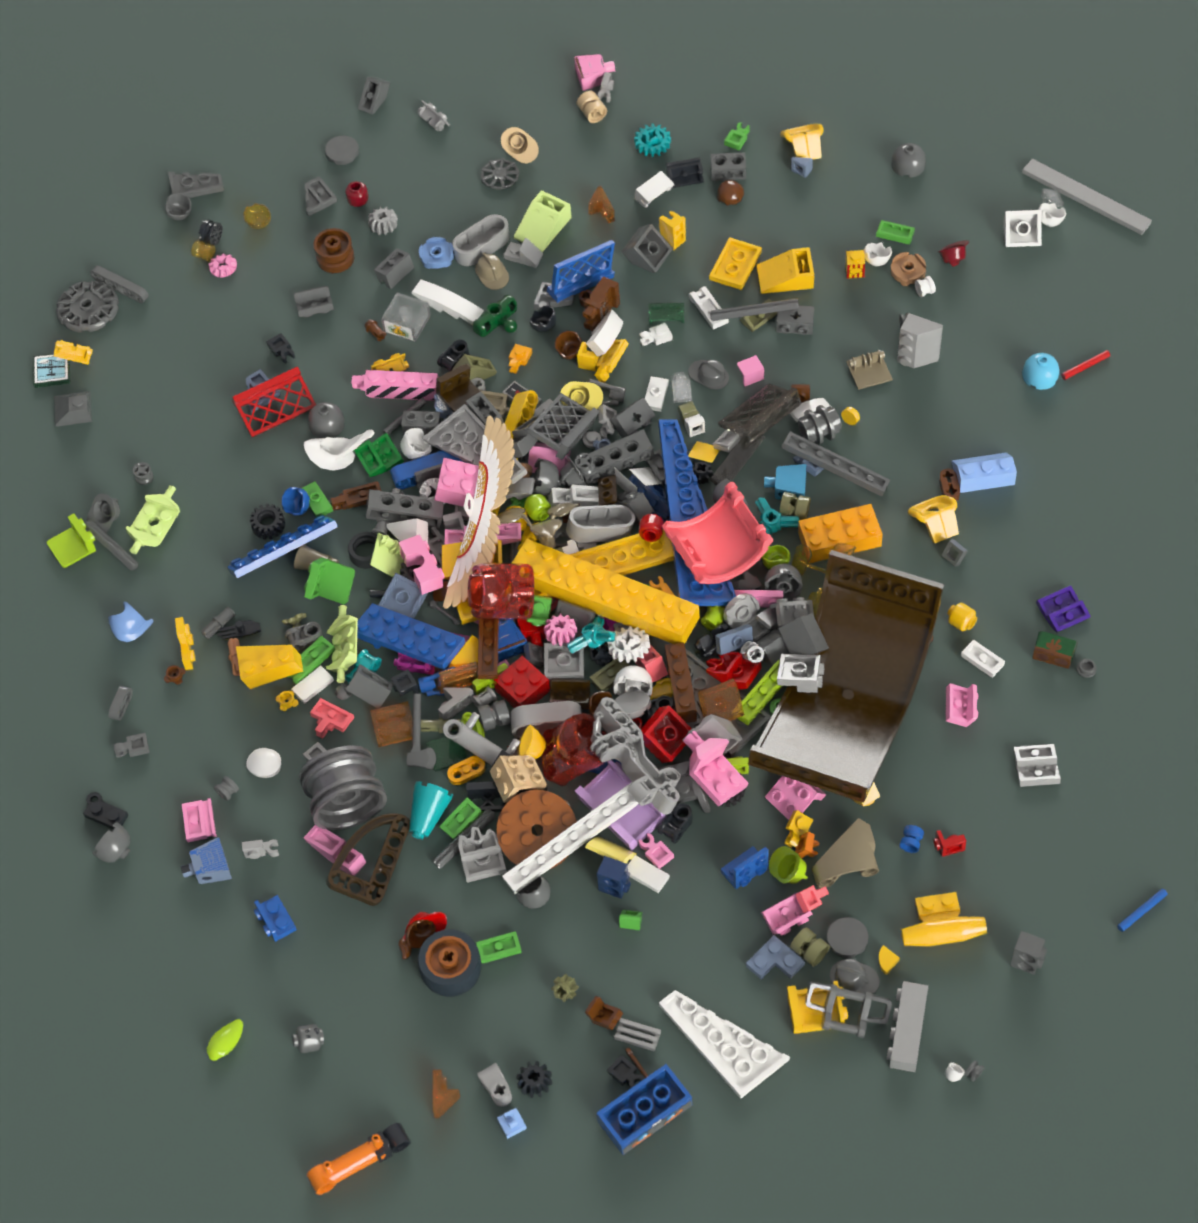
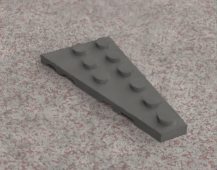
M685 648L694 698L705 717L712 714L730 720L742 737V740L727 752L730 758H732L768 724L771 716L762 709L749 725L732 716L734 709L746 696L736 688L728 687L706 672V669L709 667Z

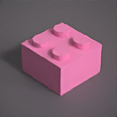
M443 458L434 500L464 507L467 493H470L472 498H474L479 466Z

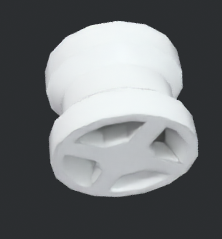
M930 276L925 277L924 280L918 279L915 281V288L920 297H924L927 293H935V285Z

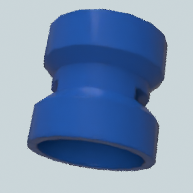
M907 825L904 828V837L901 839L899 846L906 852L917 853L920 849L919 842L923 839L924 831L917 826Z

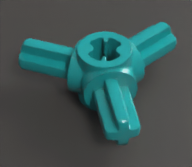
M760 497L755 501L761 513V522L759 524L764 525L767 534H773L781 530V527H798V521L800 520L798 516H782V513H778L775 509L770 508L765 498Z
M597 616L592 623L582 628V635L567 643V647L571 653L587 645L589 648H597L604 644V642L615 641L616 633L606 631L603 628L604 618Z

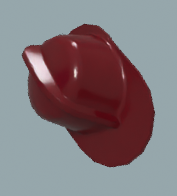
M970 241L955 242L938 251L943 262L950 263L952 267L959 265V262L966 258V245Z

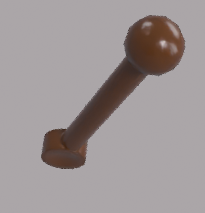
M629 1047L625 1049L627 1055L632 1059L644 1078H647V1073L635 1058Z

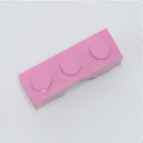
M420 534L400 541V554L406 566L421 565V567L413 570L414 581L421 594L423 595L442 588V579L445 578L441 568H437L434 554L429 553L430 549L427 541H423Z

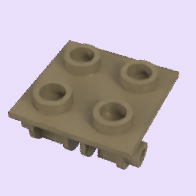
M877 350V352L871 354L867 353L866 356L862 354L855 358L851 357L850 360L846 361L858 390L893 380L883 359L885 358L884 351Z

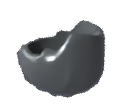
M539 876L516 893L519 903L529 909L540 908L545 905L551 894L550 884L545 878Z

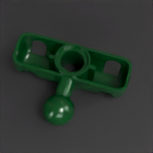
M506 295L497 303L489 304L487 311L479 316L477 320H474L473 331L479 336L485 337L499 325H502L507 333L515 332L517 323L512 319H508L517 311L515 298L511 295ZM509 304L514 306L513 311L510 310ZM485 323H487V325H490V329L488 331H486V328L484 326Z

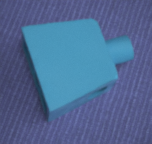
M807 464L778 466L776 468V477H764V488H775V498L782 500L784 492L793 493L796 497L800 495L805 496Z

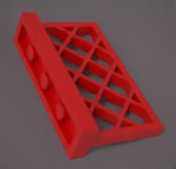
M298 366L232 397V402L237 408L251 438L310 411L316 405ZM298 380L302 386L300 393L290 389L291 384ZM276 390L287 391L284 400L274 397ZM289 392L299 395L296 404L286 401ZM301 396L309 399L311 405L306 408L299 406ZM266 397L270 399L268 408L257 405L259 398ZM272 400L283 403L280 412L270 409ZM247 404L254 406L252 415L245 414L241 407ZM285 404L295 407L293 414L287 415L282 413ZM256 407L266 411L264 420L254 417ZM268 412L279 415L276 422L265 421ZM252 419L262 422L261 429L253 432L250 426Z

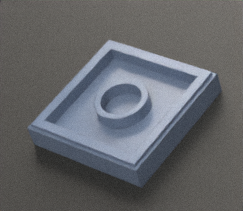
M395 573L378 605L414 619L428 593L422 595L415 582Z

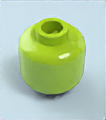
M532 494L527 497L524 509L533 521H544L549 517L547 511L551 508V504L542 494Z

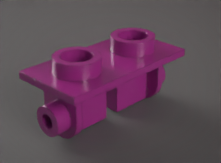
M399 652L398 658L394 659V666H397V670L434 674L435 666Z

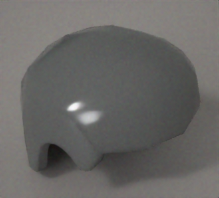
M183 193L169 195L165 205L166 214L174 220L187 218L191 212V200Z

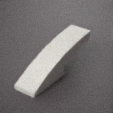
M420 280L411 293L438 312L445 311L456 319L461 317L471 325L484 311L459 295L424 280Z

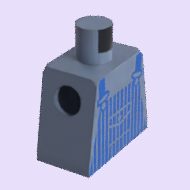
M219 837L191 850L189 854L192 863L181 866L184 878L195 874L199 884L232 879Z

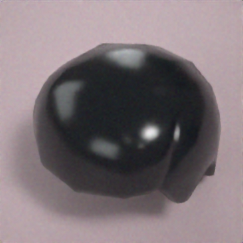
M545 305L539 312L535 310L530 318V326L538 332L549 331L556 324V312L552 306Z

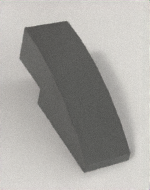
M540 415L530 418L512 431L515 458L523 457L536 444L538 439L527 433V430ZM535 428V430H537L538 432L542 433V431H543L542 429H536V428Z

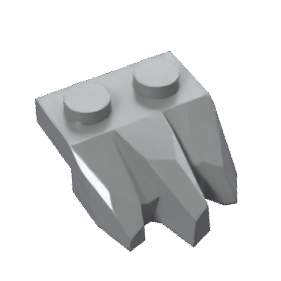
M472 827L469 839L464 835H459L458 847L467 883L506 873L496 833L489 829L485 835H482L478 827Z

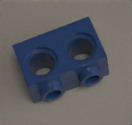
M604 856L597 872L599 891L622 899L624 892L628 893L631 886L628 864Z

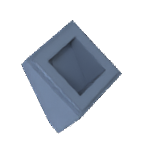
M793 157L791 159V171L806 178L812 171L813 159Z

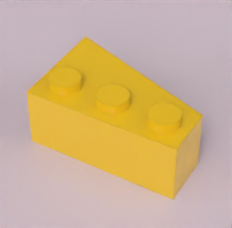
M292 645L236 646L240 678L249 689L303 672L301 655Z

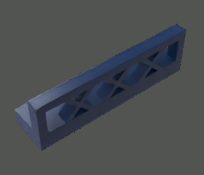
M632 473L629 481L637 487V492L644 493L654 510L652 514L660 516L664 523L669 521L666 490L660 484L645 486Z

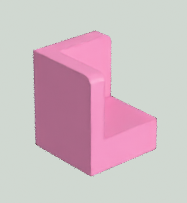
M757 356L737 363V367L743 375L744 386L764 379V367Z

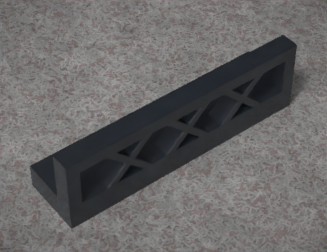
M494 781L466 783L468 799L471 801L472 799H482L485 802L482 806L478 807L482 810V813L486 809H490L493 812H501L508 803L503 802L498 806L492 803L495 798L501 797ZM546 785L544 789L519 790L516 795L530 790L548 791V786Z

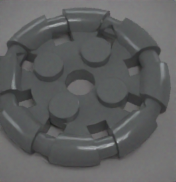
M82 281L70 286L68 291H64L56 304L58 307L56 315L60 323L66 325L67 329L80 333L88 330L89 332H94L102 329L108 321L111 322L119 309L117 306L119 299L116 292L109 288L107 284L99 281ZM85 304H91L88 307H83Z

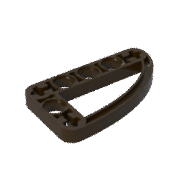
M389 813L378 816L364 824L347 841L337 856L327 876V886L333 891L371 906L378 905L385 895L408 834L409 818L402 814ZM402 821L403 827L400 833H396L399 826L398 823ZM391 824L369 882L340 871L350 851L366 834L377 827ZM396 838L399 841V846L392 847L389 844V839ZM385 855L390 856L393 860L392 864H385L382 861V857ZM377 873L384 874L386 881L378 882L375 875ZM335 876L339 877L337 884L333 883ZM348 880L345 888H343L344 882ZM350 884H358L360 891L358 893L352 892ZM375 887L379 888L376 893L377 897L373 900L371 899V894Z

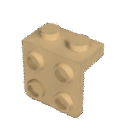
M499 756L490 770L504 803L509 802L515 797L519 790L544 789L547 785L534 757Z

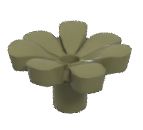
M300 613L290 619H284L282 622L285 625L290 624L293 627L301 626V620L307 616L306 613Z

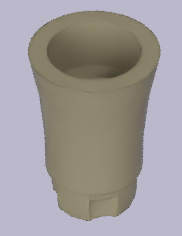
M303 544L297 551L294 568L308 571L310 564L321 557L339 563V560Z

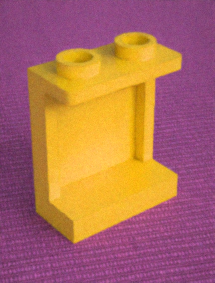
M838 980L833 981V985H837V988L843 989V987H839ZM796 985L787 987L794 1034L824 1030L821 1029L823 1012L807 1007L805 998L808 989L797 990ZM814 988L810 1002L824 1007L828 990ZM836 996L831 1020L845 1023V1019H848L847 1007L842 1006L841 1000H844V998Z

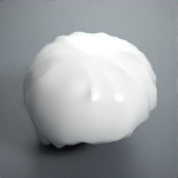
M411 428L407 430L401 440V451L409 459L415 460L427 456L432 451V446L422 439L425 436L422 429Z

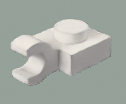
M666 323L649 328V332L644 331L640 333L642 346L652 342L659 345L673 339V335Z

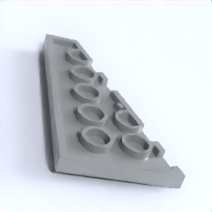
M464 404L422 437L424 442L469 464L479 466L485 425ZM513 456L512 460L515 463L512 469L513 475L510 478L512 480L511 484H515L528 473Z

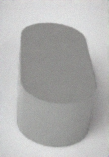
M489 215L457 235L453 240L454 257L457 263L463 266L475 265L484 252L492 254L505 246L510 239L506 218L501 215Z
M623 505L576 507L569 514L566 533L569 538L580 543L619 540L631 535L635 514Z
M572 701L522 705L510 712L512 735L518 739L521 738L529 725H532L544 738L576 734L583 728L581 706Z

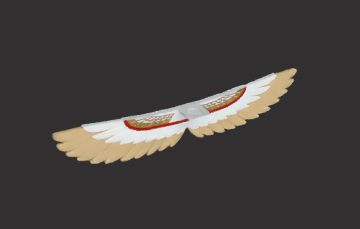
M491 416L487 417L484 435L482 436L481 456L474 499L470 493H467L464 502V510L469 516V521L457 561L447 585L448 589L443 603L445 609L450 607L451 604L453 607H456L461 602V599L464 602L468 598L469 593L471 595L474 593L476 585L481 586L483 575L486 576L488 572V563H492L493 554L496 551L495 544L498 543V526L501 523L499 518L491 511L506 501L505 496L508 494V487L512 482L510 478L513 475L512 469L515 461L512 458L515 449L513 448L514 440L510 439V431L507 430L505 423L502 424L498 418L494 422ZM468 500H470V509H468Z

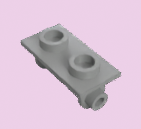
M423 100L421 101L424 106L418 109V115L434 127L435 130H443L445 123L450 126L446 121L447 117L441 111L437 113V108L430 102L426 104Z

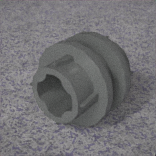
M819 405L816 407V414L809 409L804 412V416L798 420V428L803 438L820 445L823 443V436L830 441L835 438V434L841 430V421L833 407L825 408L823 405Z

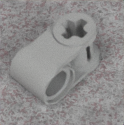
M496 1063L477 1073L482 1085L496 1105L504 1107L511 1102L512 1094L509 1085Z

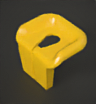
M810 124L781 131L780 136L792 142L796 157L821 158L820 136L823 133V126L821 124Z
M946 495L937 496L916 504L908 510V514L911 517L925 523L933 543H938L959 534L954 512L957 509V502L953 497ZM933 508H938L939 511H928V510L933 509Z

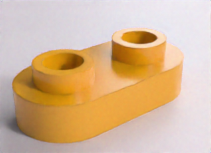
M471 756L452 765L447 771L449 782L453 785H462L481 776L486 769L485 761L477 756Z

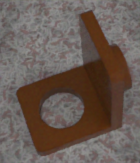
M791 385V403H803L810 400V385Z

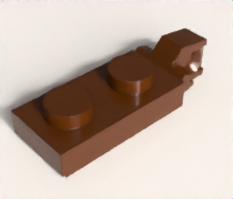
M376 481L346 489L338 497L330 498L333 511L351 509L367 504L369 490L381 491L379 482Z

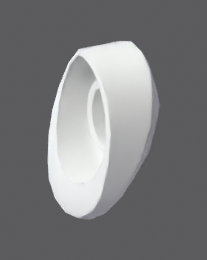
M259 748L249 755L246 766L257 777H273L281 769V757L279 753L272 749Z

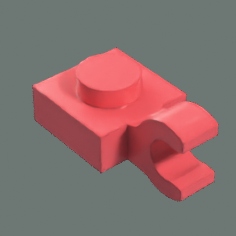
M813 885L795 894L803 913H806L822 905L820 898L828 895L829 892L826 886L815 890Z

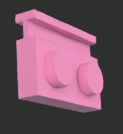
M210 798L206 801L199 800L182 804L187 842L208 839L207 837L211 836L216 837L212 801Z

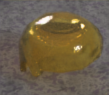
M255 203L250 207L247 206L244 210V220L249 227L259 230L269 225L271 213L265 205Z

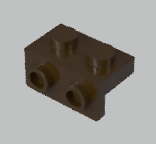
M551 679L549 703L572 701L578 703L581 706V710H588L590 680Z

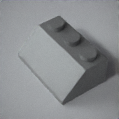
M909 313L900 329L897 362L912 368L937 362L940 356L943 325Z

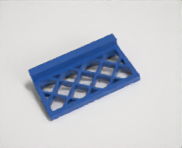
M610 240L555 264L552 285L547 287V293L558 303L567 297L596 286L603 276L608 279L614 278L615 272L611 269L615 243Z

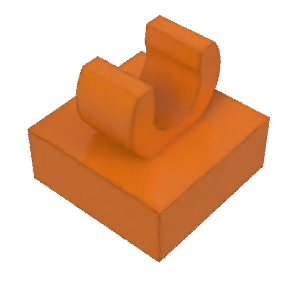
M806 832L800 836L795 852L801 858L807 855L809 857L818 855V852L813 850V847L819 846V842L814 840L815 834Z

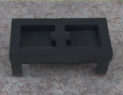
M700 157L666 163V175L674 183L672 188L704 183Z

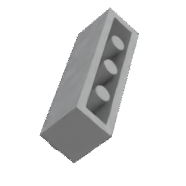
M903 981L902 989L898 988L896 1001H900L899 1008L894 1009L893 1020L897 1021L896 1028H891L890 1040H894L893 1047H888L887 1060H891L890 1068L915 1072L928 985Z

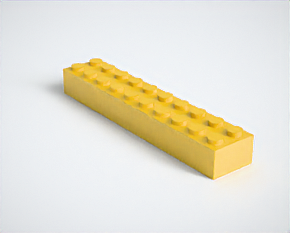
M529 539L525 540L509 566L512 581L555 598L596 611L598 615L626 626H631L634 629L639 627V631L645 630L646 634L672 644L682 642L685 644L700 618L699 605Z

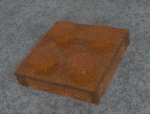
M408 701L370 710L379 747L413 739V719Z

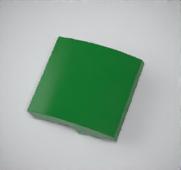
M387 432L372 443L370 440H367L358 446L357 449H354L370 477L383 474L405 462Z

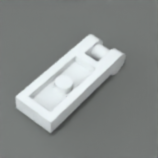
M705 286L697 292L693 291L688 294L690 301L695 304L713 330L728 323V319L711 320L710 311L721 309V307Z

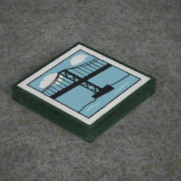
M54 354L33 356L34 387L70 384V360L54 357Z

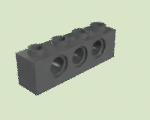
M644 429L589 453L593 457L595 471L592 475L583 476L588 486L592 483H597L598 479L615 475L614 467L621 471L631 468L641 461L650 459L654 455V451Z
M369 490L366 519L394 523L417 518L428 522V528L435 526L436 529H440L443 516V502L436 501L434 498Z

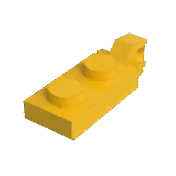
M626 339L615 340L608 351L601 356L596 364L598 368L595 376L598 381L606 382L609 378V373L613 372L629 344Z

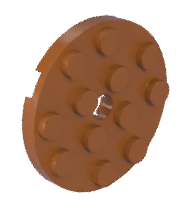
M530 790L516 795L504 806L498 818L496 834L501 851L517 866L577 821L571 807L558 795L545 790ZM534 825L542 827L543 833L540 836L532 834L531 828ZM565 857V858H564L563 860H561L559 863H557L556 865H554L552 868H554V867L558 866L559 864H561L567 857Z

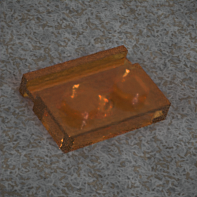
M476 662L439 672L438 690L440 694L444 693L443 688L445 687L463 688L472 685V681L477 679L478 676Z

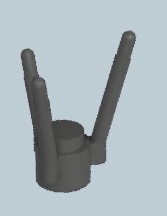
M593 379L587 380L588 383H593L601 388L610 390L609 398L613 400L603 401L601 405H619V402H624L626 388L609 385Z

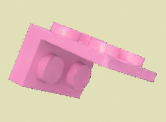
M782 776L765 798L789 820L794 810L803 813L814 799L822 801L826 794L820 788Z

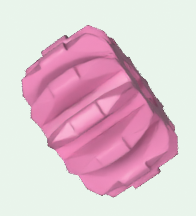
M560 613L559 617L552 615L551 619H547L544 633L546 634L547 641H551L552 645L559 643L561 647L562 643L567 644L575 639L577 627L574 619H570L569 615L563 617Z

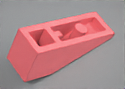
M651 646L648 648V654L643 653L644 658L637 657L635 663L637 666L648 671L653 683L668 675L662 656Z

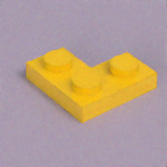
M183 617L175 618L176 632L181 645L182 662L185 670L193 669V661H196L195 652L191 650V645H194L193 635L190 634L189 624H185Z

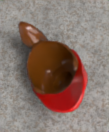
M420 912L409 920L405 935L399 940L398 944L404 960L411 955V948H421L428 937L446 928L447 917L444 913L434 912L429 914Z

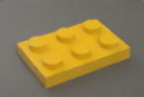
M729 237L709 275V280L742 290L762 253V247Z

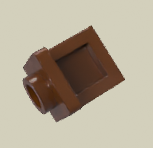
M598 996L594 997L585 1011L593 1024L609 1030H613L623 1015L619 1008L605 1004Z

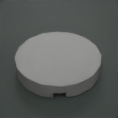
M747 593L734 597L724 610V621L732 629L751 623L756 619L757 610L759 611L760 609L759 602L755 597Z
M630 691L618 696L614 700L631 719L642 716L646 709L649 710L651 707L650 697L644 691Z

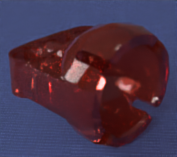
M481 563L473 566L467 588L468 604L472 608V615L481 620L529 619L533 614L534 607L533 568L529 564ZM522 567L525 571L523 577H521L519 573ZM521 606H523L524 608L523 615L519 614V608Z
M575 714L566 719L562 724L553 729H547L542 734L546 742L545 750L542 754L544 777L548 781L559 786H565L570 780L605 763L600 761V756L598 757L595 754L596 751L590 749L592 745L593 723L596 721L590 714ZM603 730L601 734L604 736L606 732Z

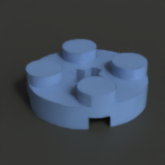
M433 237L426 240V243L419 248V257L424 267L427 269L449 267L454 258L453 245L442 237Z

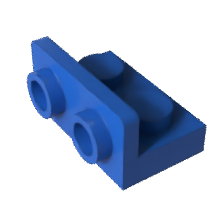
M278 895L261 904L258 900L254 902L256 909L253 911L257 919L264 921L265 925L262 927L268 937L272 936L275 942L297 930Z

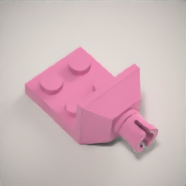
M696 731L685 737L683 742L693 752L690 757L689 775L717 806H720L747 788L749 783L722 755L729 743L727 739L709 738L704 741Z

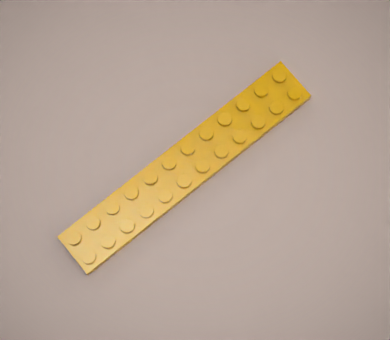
M663 530L662 537L655 542L645 541L638 533L569 554L622 576L674 560L672 541L666 536L665 530ZM510 573L500 575L499 613L513 610V607L531 604V597L533 595L553 597L512 581ZM476 585L472 595L469 593L468 598L464 602L461 599L459 605L456 606L462 625L479 620L480 586Z

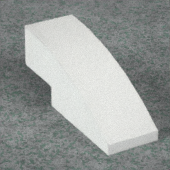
M612 309L608 311L591 333V338L586 343L597 357L608 351L623 325V321Z
M572 484L570 489L554 487L548 495V502L551 504V507L560 503H580V506H599L598 487Z

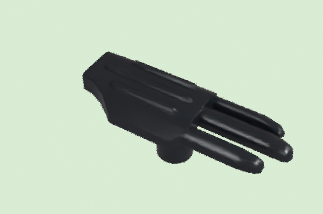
M239 620L233 626L221 628L220 631L227 632L218 633L217 636L222 639L253 635L261 632L260 623L251 620L243 622Z

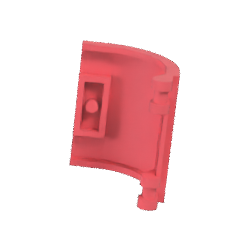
M730 482L725 486L722 497L703 514L683 522L666 521L662 525L666 536L672 541L676 551L684 559L685 565L690 568L695 580L700 584H717L742 574L767 552L768 546L773 542L771 535L766 533L764 525L757 522L743 501L744 496L741 492H738L734 482Z

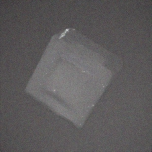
M1042 190L1041 197L1044 203H1055L1056 207L1064 206L1058 191Z

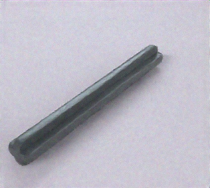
M794 298L711 310L710 317L712 321L794 310L799 308L798 299Z

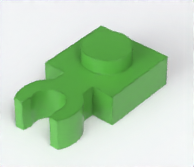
M739 122L737 130L732 129L724 140V145L740 151L747 140L750 125L742 129V123Z

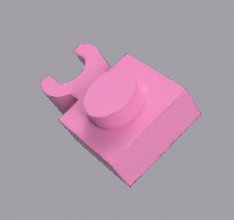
M647 834V839L650 841L648 843H644L641 839L639 840L640 848L648 850L645 852V856L655 867L660 869L674 858V854L661 840L658 843L654 842L652 834Z

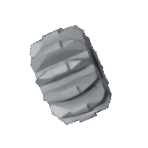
M380 207L378 210L373 209V213H369L368 223L373 233L377 232L378 235L382 233L387 235V232L393 233V229L397 228L398 218L393 209L389 210L388 207L382 209Z

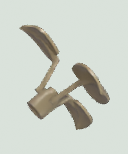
M556 504L547 511L548 515H551L550 520L534 525L524 514L525 509L522 508L505 510L497 517L501 524L513 523L520 518L525 519L531 531L535 534L536 539H539L540 544L555 548L554 534L562 525V521L555 518L570 514L571 510L578 507L579 504Z

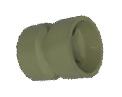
M784 492L779 513H782V516H798L800 520L807 519L811 498L802 495L796 497L793 493Z
M806 927L797 934L790 948L798 955H804V960L814 967L826 956L830 945L821 938L816 939V934Z

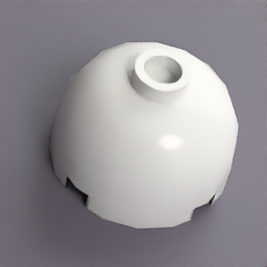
M633 665L624 667L615 677L614 693L620 696L630 691H644L650 697L653 688L652 677L642 667Z

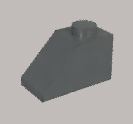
M367 76L358 109L374 114L386 99L390 82L378 77Z

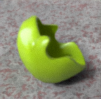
M774 545L768 546L767 552L761 558L763 565L767 569H771L778 564H788L791 556L789 550L784 546Z

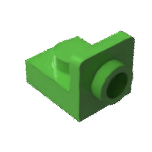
M533 595L531 597L530 614L527 617V622H531L534 626L545 625L547 619H550L552 598Z

